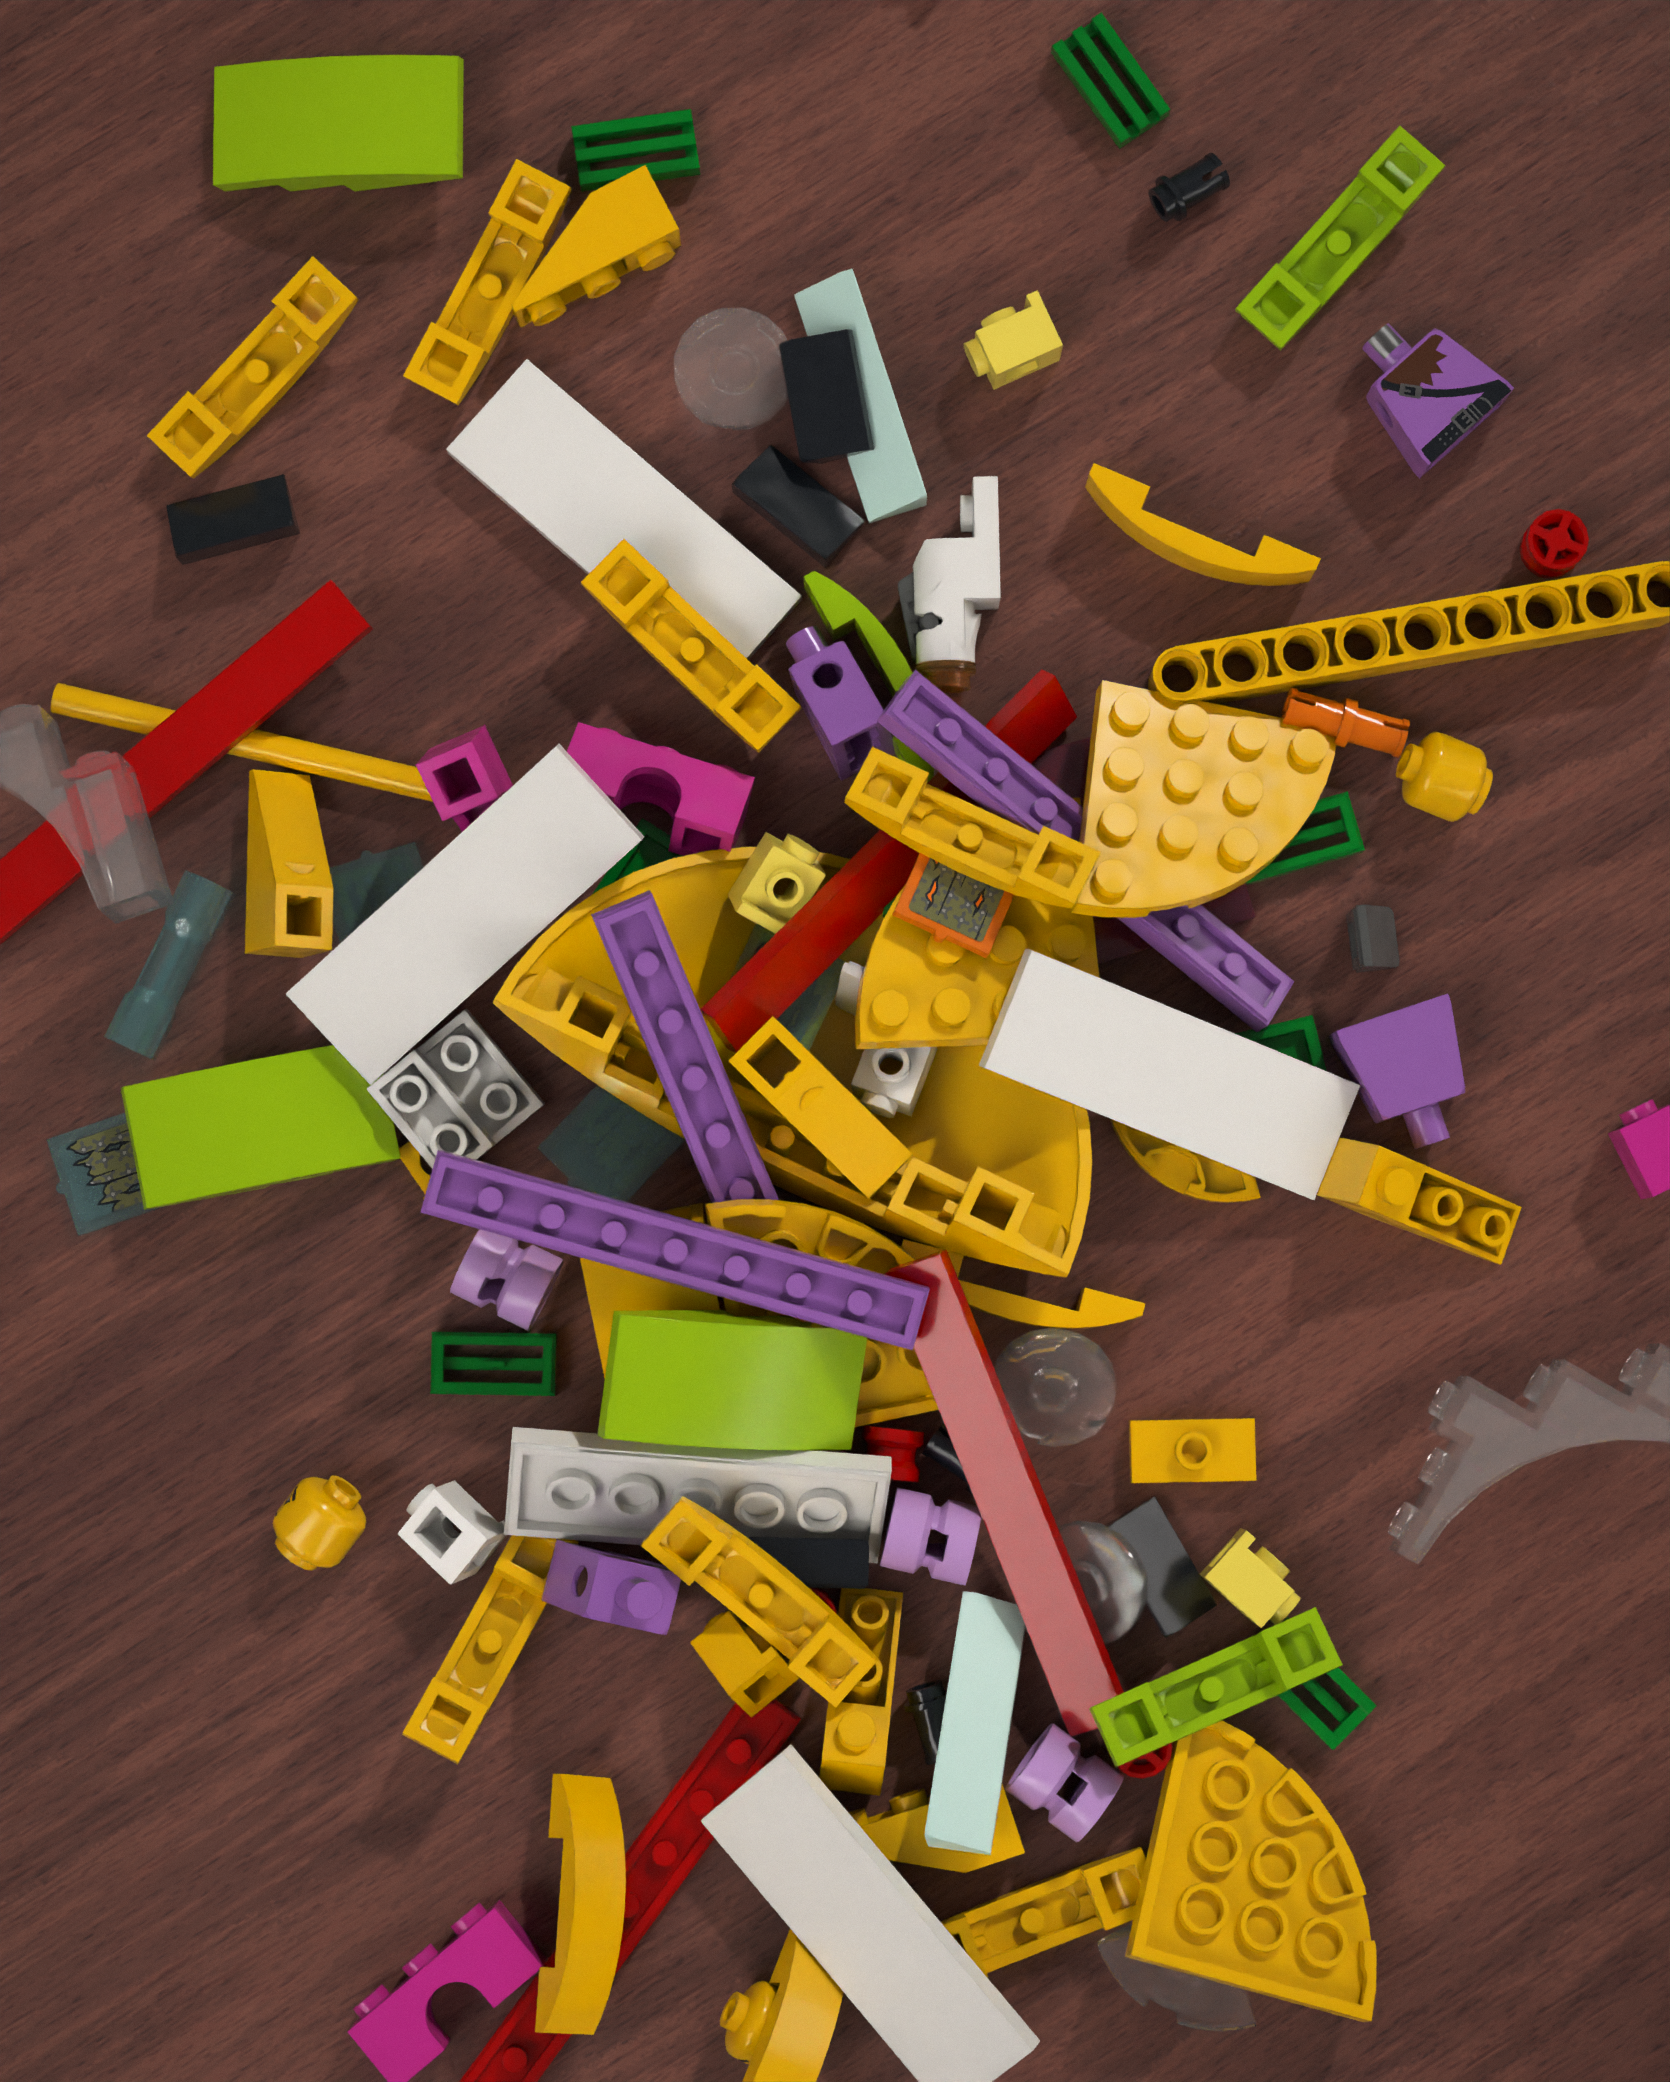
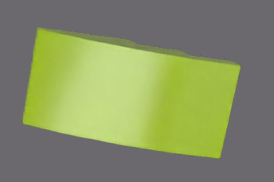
M450 55L328 56L270 60L214 67L213 185L225 192L279 185L290 192L344 185L356 192L463 178L464 59L459 56Z
M334 1045L179 1074L121 1088L144 1210L258 1190L270 1185L325 1176L336 1171L398 1160L401 1157L394 1122L367 1091V1088L371 1085Z
M724 1310L614 1311L597 1435L603 1439L727 1449L851 1450L867 1338L813 1322H801L791 1316H734Z

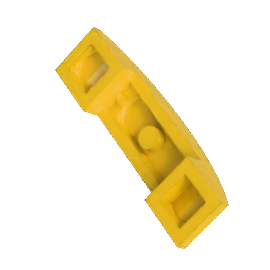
M518 159L515 160L488 212L491 219L437 323H430L403 375L404 378L459 406L486 365L514 315L512 302L539 266L572 190L570 186Z
M312 256L273 298L272 302L276 305L275 308L194 395L189 391L186 392L149 432L147 437L194 479L236 444L286 394L327 346L359 299Z
M1093 463L1088 475L1085 488L1096 504L1119 528L1160 557L1193 572L1223 581L1246 585H1293L1309 582L1321 560L1319 557L1266 535L1263 536L1255 555L1251 556L1142 510L1150 489L1148 485L1096 463Z
M625 539L581 581L582 586L662 667L758 753L802 709L757 664L754 666L669 585L668 580Z
M871 748L845 797L844 803L855 812L913 850L972 879L1038 902L1074 908L1100 856V851L1046 826L1042 827L1039 835L927 784L929 772L877 748Z
M903 1239L901 1248L915 1259L943 1250ZM947 1251L958 1277L964 1255ZM959 1280L970 1307L1008 1321L1031 1326L1070 1329L1099 1327L1143 1316L1145 1303L1089 1288H1082L1076 1311Z
M682 1496L642 1542L641 1546L687 1585L690 1586L694 1581L697 1582L789 1659L787 1668L834 1707L839 1705L877 1662L875 1654L858 1635L801 1580L745 1535L686 1497Z
M511 1535L494 1566L493 1573L436 1676L432 1678L402 1735L457 1765L459 1764L547 1605L541 1599L557 1539ZM559 1539V1540H564V1541H568V1542H572V1543H577V1544L579 1543V1542L576 1541V1540Z
M553 1774L548 1838L563 1839L555 1968H539L535 2032L594 2035L613 1984L623 1932L626 1866L621 1816L611 1778Z
M1141 1847L1121 1852L1004 1894L941 1921V1923L986 1977H988L987 1973L1083 1935L1101 1928L1106 1931L1132 1921L1146 1858Z
M789 1929L769 1981L770 1984L778 1987V1990L742 2082H816L835 2029L843 1991L795 1933Z

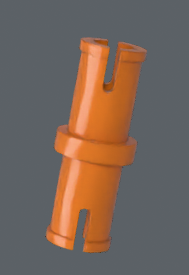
M1292 687L1288 691L1281 713L1283 714L1281 717L1283 718V724H1291L1304 729H1314L1321 734L1334 737L1336 746L1345 748L1347 743H1352L1388 753L1397 758L1400 757L1409 731L1405 730H1408L1410 726V720L1398 719L1358 708V701L1344 698L1342 703L1301 692Z

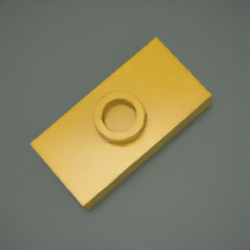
M1255 1418L1129 1420L1130 1483L1256 1481Z

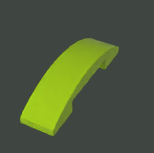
M1399 125L1358 171V175L1283 260L1279 264L1276 263L1235 308V311L1281 351L1376 250L1443 171L1445 164Z
M816 571L805 575L804 589L832 640L835 641L855 630L893 698L906 678L912 674L905 657L893 638L878 619L850 592ZM894 736L892 741L897 758L929 772L928 783L934 777V768Z
M1316 1607L1176 1671L1089 1708L1115 1767H1118L1284 1693L1343 1664Z

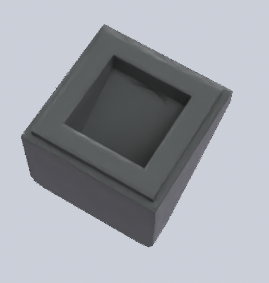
M1356 905L1346 915L1353 970L1356 973L1395 969L1399 966L1400 960L1392 909L1385 906Z

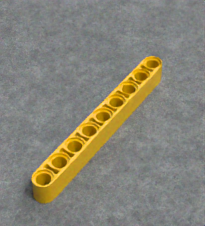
M1659 561L1179 645L1165 650L1157 658L1148 678V689L1159 692L1164 698L1173 702L1200 700L1221 704L1288 692L1291 687L1301 690L1660 627L1670 622V607L1655 605L1647 595V584L1651 581H1659L1670 589V561ZM1600 592L1605 594L1613 605L1612 617L1600 618L1593 615L1586 604L1587 593ZM1531 602H1539L1546 605L1553 615L1552 627L1540 629L1533 626L1527 619L1526 605ZM1470 613H1481L1487 616L1493 625V636L1489 639L1473 637L1465 626V616ZM1411 623H1420L1426 626L1433 635V647L1427 650H1418L1412 647L1405 638V626ZM1350 634L1366 636L1374 648L1373 657L1365 661L1351 658L1344 648V637ZM1291 644L1305 646L1312 653L1314 666L1306 671H1296L1290 668L1284 660L1283 649ZM1230 655L1244 656L1251 662L1254 676L1245 682H1236L1225 674L1222 660ZM1171 665L1183 666L1192 674L1194 686L1186 692H1174L1164 684L1162 671Z

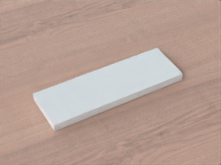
M528 359L523 362L446 449L453 459L586 574H589L625 539L668 580L669 585L748 660L802 600V595Z
M558 744L295 984L286 995L371 1085L633 849L644 836L567 751Z
M1026 948L979 1063L980 1067L1312 1200H1315L1360 1085Z
M513 1427L504 1535L641 1545L678 1500L684 1496L713 1513L746 1537L864 1539L869 1544V1563H878L892 1473L891 1457L813 1450L727 1449L664 1445L603 1439L597 1433Z
M791 1744L701 1820L703 1825L918 2082H992L1031 2053L1039 2044V2038Z

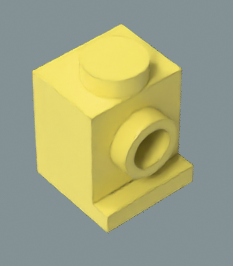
M1038 290L1026 295L1024 310L1016 313L1014 307H1007L987 316L981 321L983 328L975 332V338L964 343L967 358L976 376L980 377L987 374L994 390L1060 361L1063 348L1061 339Z
M765 832L727 894L735 911L776 934L813 897L826 876L819 861L816 860L819 852L808 843L793 835L787 834L784 841ZM782 878L792 879L783 895L773 892L774 885L778 880Z
M1240 1528L1203 1569L1200 1575L1256 1626L1262 1628L1268 1620L1274 1625L1279 1624L1295 1608L1301 1597L1283 1581L1290 1570L1263 1546L1255 1554L1251 1552L1248 1547L1256 1538L1247 1530Z

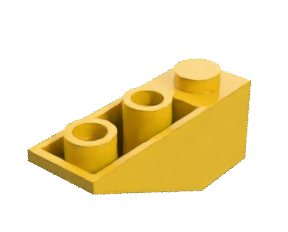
M646 165L589 194L512 302L514 315L520 328L531 322L535 326L548 324L566 312V304L586 294L590 299L603 296L621 283L619 277L639 267L643 271L653 270L673 258L675 255L674 249L681 246L679 228Z
M252 769L249 771L245 954L304 958L331 951L334 888L310 775Z
M774 1016L729 1060L868 1199L913 1156Z
M1340 1137L1317 1193L1322 1198L1370 1218L1499 1265L1502 1264L1522 1208L1380 1145Z
M841 1588L838 1616L875 1654L877 1662L837 1707L828 1702L819 1778L829 1790L879 1796L881 1794L903 1601L902 1592L868 1588Z
M1003 1784L1001 1786L991 1855L929 1847L924 1834L930 1797L927 1798L924 1788L890 1799L889 1803L892 1810L871 1817H867L865 1808L848 1812L890 1861L967 1873L1025 1853Z

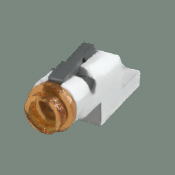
M998 476L973 477L971 495H960L961 532H972V537L926 539L914 561L913 572L898 582L897 589L911 660L916 663L915 670L945 694L961 693L971 689L970 677L976 675L975 645L982 615L975 614V610H996L999 608L1001 593Z

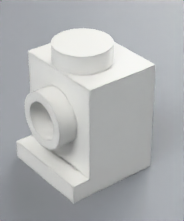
M937 1047L864 1049L851 1083L853 1095L860 1098V1102L874 1114L894 1118L897 1111L912 1117ZM889 1057L902 1062L903 1067L898 1073L888 1075L880 1070L881 1062Z
M455 1480L438 1487L434 1484H429L422 1489L408 1505L406 1511L411 1517L398 1532V1535L450 1585L475 1575L507 1536L504 1535L505 1521L497 1522ZM452 1522L462 1531L461 1533L454 1530Z

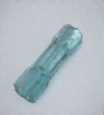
M185 870L165 911V924L134 987L124 995L104 1037L154 1061L156 1060L175 1021L176 1006L206 944L216 936L236 894L206 878Z

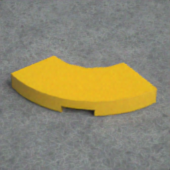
M1110 1119L1119 1141L1130 1157L1149 1176L1165 1187L1182 1195L1209 1202L1234 1203L1261 1198L1254 1176Z

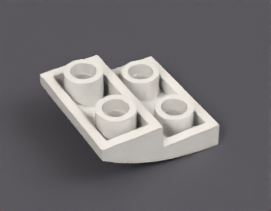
M468 1009L463 1010L419 1048L409 1053L367 1088V1091L432 1169L438 1150L475 1160L479 1159L545 1105V1102Z

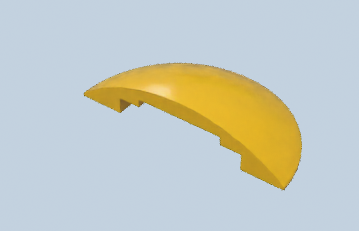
M756 847L732 848L731 852L723 849L708 850L672 858L635 871L599 889L567 911L535 941L515 965L494 998L493 1004L549 1051L599 1087L652 1121L684 1138L591 914L650 890L698 1006L701 1009L751 959L755 949L764 941L766 944L775 935L772 931L737 913L727 895ZM819 852L816 860L819 861L826 876L815 894L850 859ZM782 878L778 880L774 885L773 892L783 895L792 879ZM883 913L816 979L812 996L819 994L821 998L800 1040L852 1094L851 1083L864 1049H856L855 1015L840 1009L836 1005L835 998L844 963L852 961L865 967L876 931L884 918L882 917ZM799 1010L794 1013L791 1023L788 1024L786 1027L794 1026V1021ZM702 1013L773 1185L860 1222L935 1248L947 1249V1251L1022 1270L1059 1277L1068 1276L1082 1239L1090 1201L1092 1149L1087 1109L980 1067L979 1063L987 1045L937 1047L912 1117L897 1111L894 1118H887L872 1113L913 1156L868 1199L729 1062L735 1053L725 1047ZM888 1057L881 1062L879 1068L883 1073L893 1075L902 1069L903 1063Z

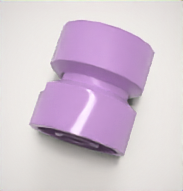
M479 1229L459 1266L451 1285L450 1293L481 1308L489 1303H493L496 1305L497 1316L530 1331L557 1281L564 1264V1259L533 1244L523 1250L519 1248L517 1239Z
M897 1487L880 1566L912 1574L921 1566L928 1567L931 1578L965 1586L973 1560L982 1517L978 1506L948 1499L941 1507L935 1506L931 1495ZM930 1529L937 1530L946 1535L944 1544L927 1543Z
M1052 1723L1042 1732L1010 1777L1005 1790L1031 1810L1045 1807L1049 1810L1048 1822L1077 1843L1090 1831L1106 1810L1120 1788L1124 1775L1097 1755L1086 1759L1080 1755L1081 1743ZM1074 1772L1082 1779L1068 1799L1065 1800L1057 1792L1069 1775Z

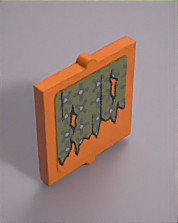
M919 853L892 915L932 933L933 939L938 943L947 940L987 958L1015 894L972 879Z

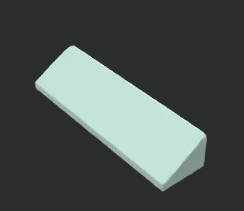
M853 269L839 272L794 294L807 336L851 329L853 332L874 450L847 457L868 523L926 506L927 493Z
M963 1591L924 1835L929 1847L991 1855L1026 1626L1017 1604L976 1592Z

